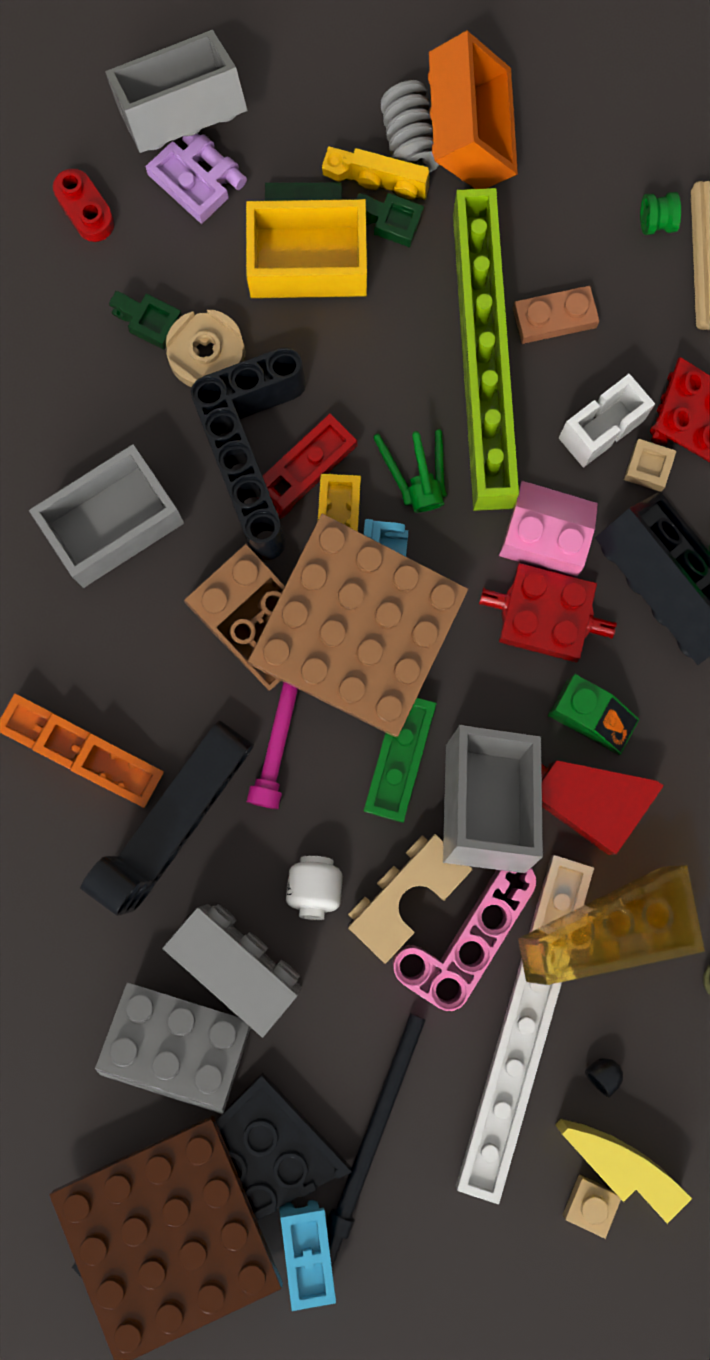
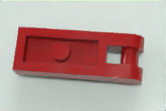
M331 414L326 416L262 476L279 519L285 517L294 505L320 481L321 474H328L358 446V440ZM281 480L289 487L283 495L274 488Z

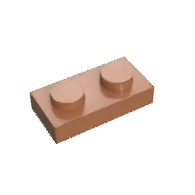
M590 286L515 301L513 306L522 344L597 328L600 322Z

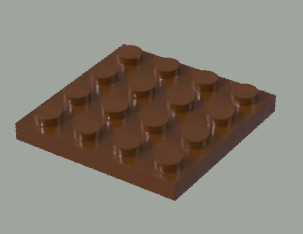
M214 1116L58 1187L49 1194L114 1360H133L282 1289L283 1282Z

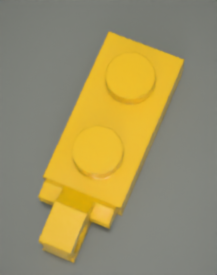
M330 146L327 148L322 164L324 176L338 182L345 179L349 181L355 180L359 185L370 190H377L379 187L391 190L397 196L407 200L415 198L426 200L429 190L428 167L355 148L354 153Z

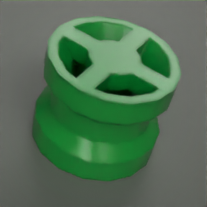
M668 192L664 197H656L653 193L643 195L640 207L642 233L644 235H652L657 230H665L667 233L677 232L681 222L679 194L677 192Z

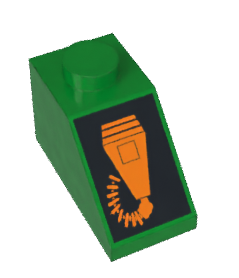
M576 674L566 681L548 714L552 719L617 755H621L640 720L613 694Z

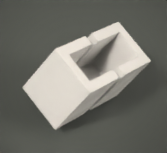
M628 374L600 396L598 402L592 401L566 421L559 440L584 468L609 449L614 441L618 442L644 422L655 403L634 378Z

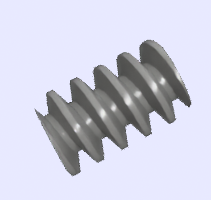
M417 80L404 81L391 87L384 93L381 99V111L383 113L384 126L386 127V138L389 141V153L394 159L428 167L430 173L436 170L439 164L434 161L432 154L433 126L431 125L432 120L429 111L430 103L426 97L427 88Z

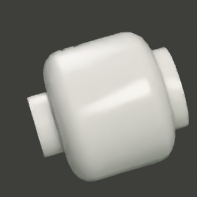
M303 856L300 858L299 863L294 864L289 869L286 902L290 907L300 910V918L324 920L326 912L335 911L340 906L343 874L338 867L333 865V859L321 856Z

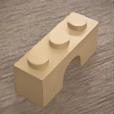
M436 834L432 835L429 840L422 835L407 850L406 854L411 859L399 871L393 866L379 880L377 885L382 890L375 898L370 901L365 896L348 914L353 919L348 925V929L385 964L415 933L402 920L399 914V902L402 895L412 887L424 886L428 887L444 901L473 870L470 866L443 863V841Z

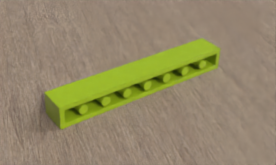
M496 188L457 190L453 223L473 511L513 509L519 496L497 191Z

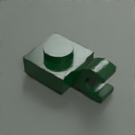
M358 193L356 200L366 199V225L376 224L374 235L410 248L422 217L424 206L390 193L387 194L384 203L366 194Z
M115 291L109 302V306L114 308L111 312L114 316L130 322L128 329L131 334L163 350L166 348V337L171 326L182 316L181 310L147 293L141 303L124 293Z

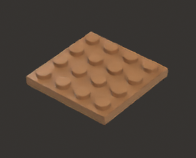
M321 514L247 664L393 737H398L468 589L350 527Z

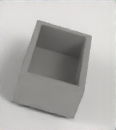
M213 30L105 71L119 112L139 153L147 150H157L167 142L182 136L195 135L205 127L218 122H228L234 119L236 115L248 111L236 66Z
M134 444L29 510L72 578L83 588L184 524L177 508Z
M459 725L446 744L443 863L526 873L543 857L541 737Z
M209 904L197 907L162 949L263 1038L299 995L302 986L297 981L300 975L285 961L280 960L276 964L265 954L268 947L253 933L248 932L247 935H243L233 926L237 921L236 918L221 905L217 904L211 907Z
M127 982L95 1069L101 1076L224 1114L250 1032V1026L239 1017Z

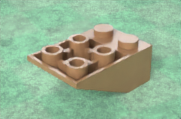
M245 544L194 590L184 602L270 691L281 680L247 664V661L285 586Z

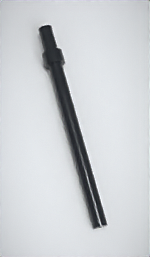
M412 1013L409 1015L352 1166V1172L349 1173L337 1208L331 1209L326 1222L332 1268L343 1239H348L355 1222V1219L352 1217L426 1021V1019Z

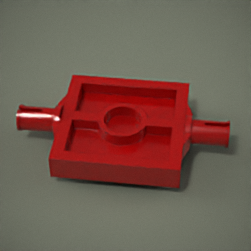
M520 563L516 568L513 585L506 594L483 588L479 605L502 610L503 625L499 638L500 643L576 663L581 657L584 639L589 633L612 639L617 626V622L593 617L592 604L597 583Z

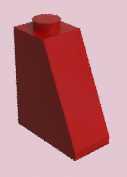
M558 760L550 763L548 767L541 764L542 808L608 855H617L664 786L658 781Z

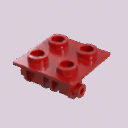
M680 357L677 360L674 372L668 375L667 380L669 383L665 394H662L660 399L663 404H660L657 408L659 417H657L655 425L650 429L651 441L658 445H666L668 440H672L710 462V375Z

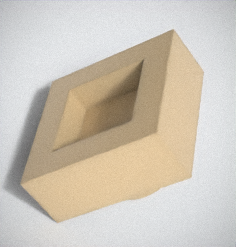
M638 438L623 480L662 492L666 486L676 450Z
M579 1174L563 1212V1217L566 1221L606 1239L621 1199L612 1189Z

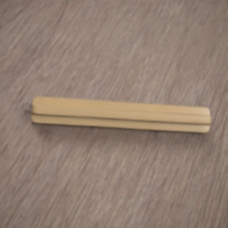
M698 181L694 183L691 189L696 327L699 330H710V181Z

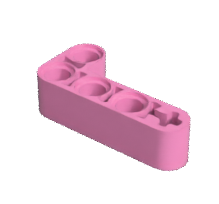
M530 868L526 873H521L519 879L524 883L521 889L512 888L506 898L514 900L511 907L505 901L493 897L495 890L500 894H505L510 885V882L505 879L506 874H516L517 872L496 870L441 960L421 947L406 945L395 953L392 960L396 978L404 986L444 1011H455L461 1008L533 894L536 887V876L533 870ZM490 905H498L503 913L502 922L495 928H487L482 922L483 910ZM468 941L477 942L481 948L479 959L472 964H465L459 958L461 946ZM409 954H416L423 960L422 971L414 977H408L400 971L402 959ZM445 978L455 979L459 984L457 995L450 1000H443L436 994L438 983Z

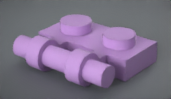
M197 133L192 136L182 137V140L188 145L186 149L182 150L172 141L145 167L148 176L202 224L229 199L227 190L222 184L230 183L235 189L240 190L246 184L247 178L238 170L239 166L233 159L228 156L223 157L214 148L212 140L204 134L199 135ZM206 161L212 169L206 172L198 162Z

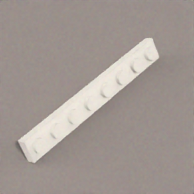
M551 855L457 1180L456 1189L459 1192L496 1204L500 1203L594 867Z

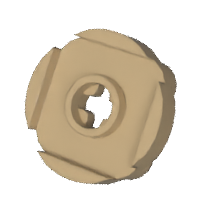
M207 310V313L196 315L194 311L184 314L171 326L166 337V354L172 372L181 382L192 387L196 380L205 375L244 361L246 351L239 327L229 316L216 310ZM210 342L213 343L212 350L214 353L209 357H200L199 350L196 347L199 344L207 346Z

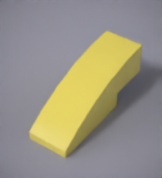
M560 1119L555 1124L561 1134L623 1202L637 1190L668 1224L692 1200L685 1190L660 1166L637 1149L616 1137L587 1125Z

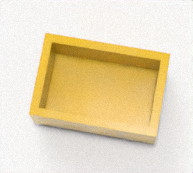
M366 199L246 201V273L250 297L367 296Z

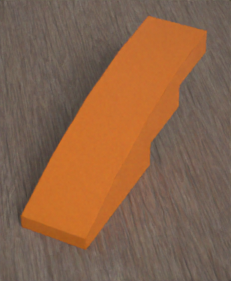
M14 693L0 718V733L145 808L164 771L16 693Z

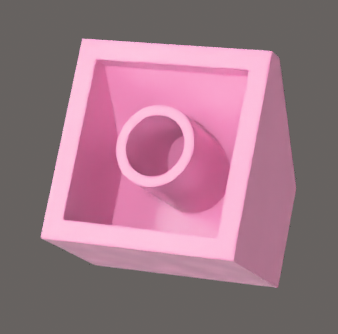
M521 481L519 496L513 507L499 556L576 578L585 566L595 531L598 503Z

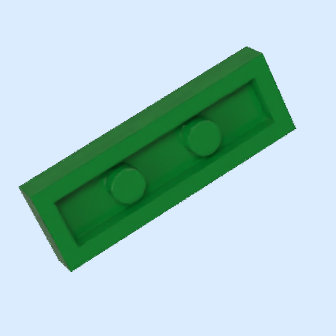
M416 698L399 736L393 737L385 733L363 812L404 823L436 707L435 702Z

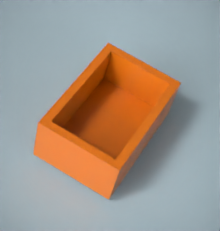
M467 30L429 51L430 71L428 73V81L431 88L432 154L435 162L474 189H487L518 175L511 67Z

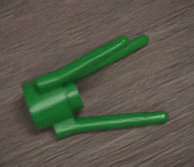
M440 429L435 431V479L434 475L428 472L420 433L418 431L413 432L412 437L420 475L410 479V487H408L380 434H375L373 437L402 493L404 505H412L415 513L427 512L444 506L443 498L447 496L444 484L442 431Z

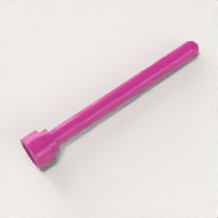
M285 682L282 685L261 777L256 779L254 786H250L246 800L247 803L277 810L279 809L282 793L278 792L280 784L276 783L298 692L297 688Z

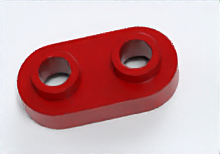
M66 169L60 172L53 182V192L59 205L80 236L91 242H99L106 239L114 229V218L109 206L88 175L79 169ZM77 184L75 188L67 189L70 185ZM91 213L98 214L94 219H87V216Z

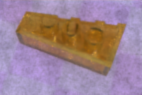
M687 865L660 867L518 938L526 982L543 985L705 952Z

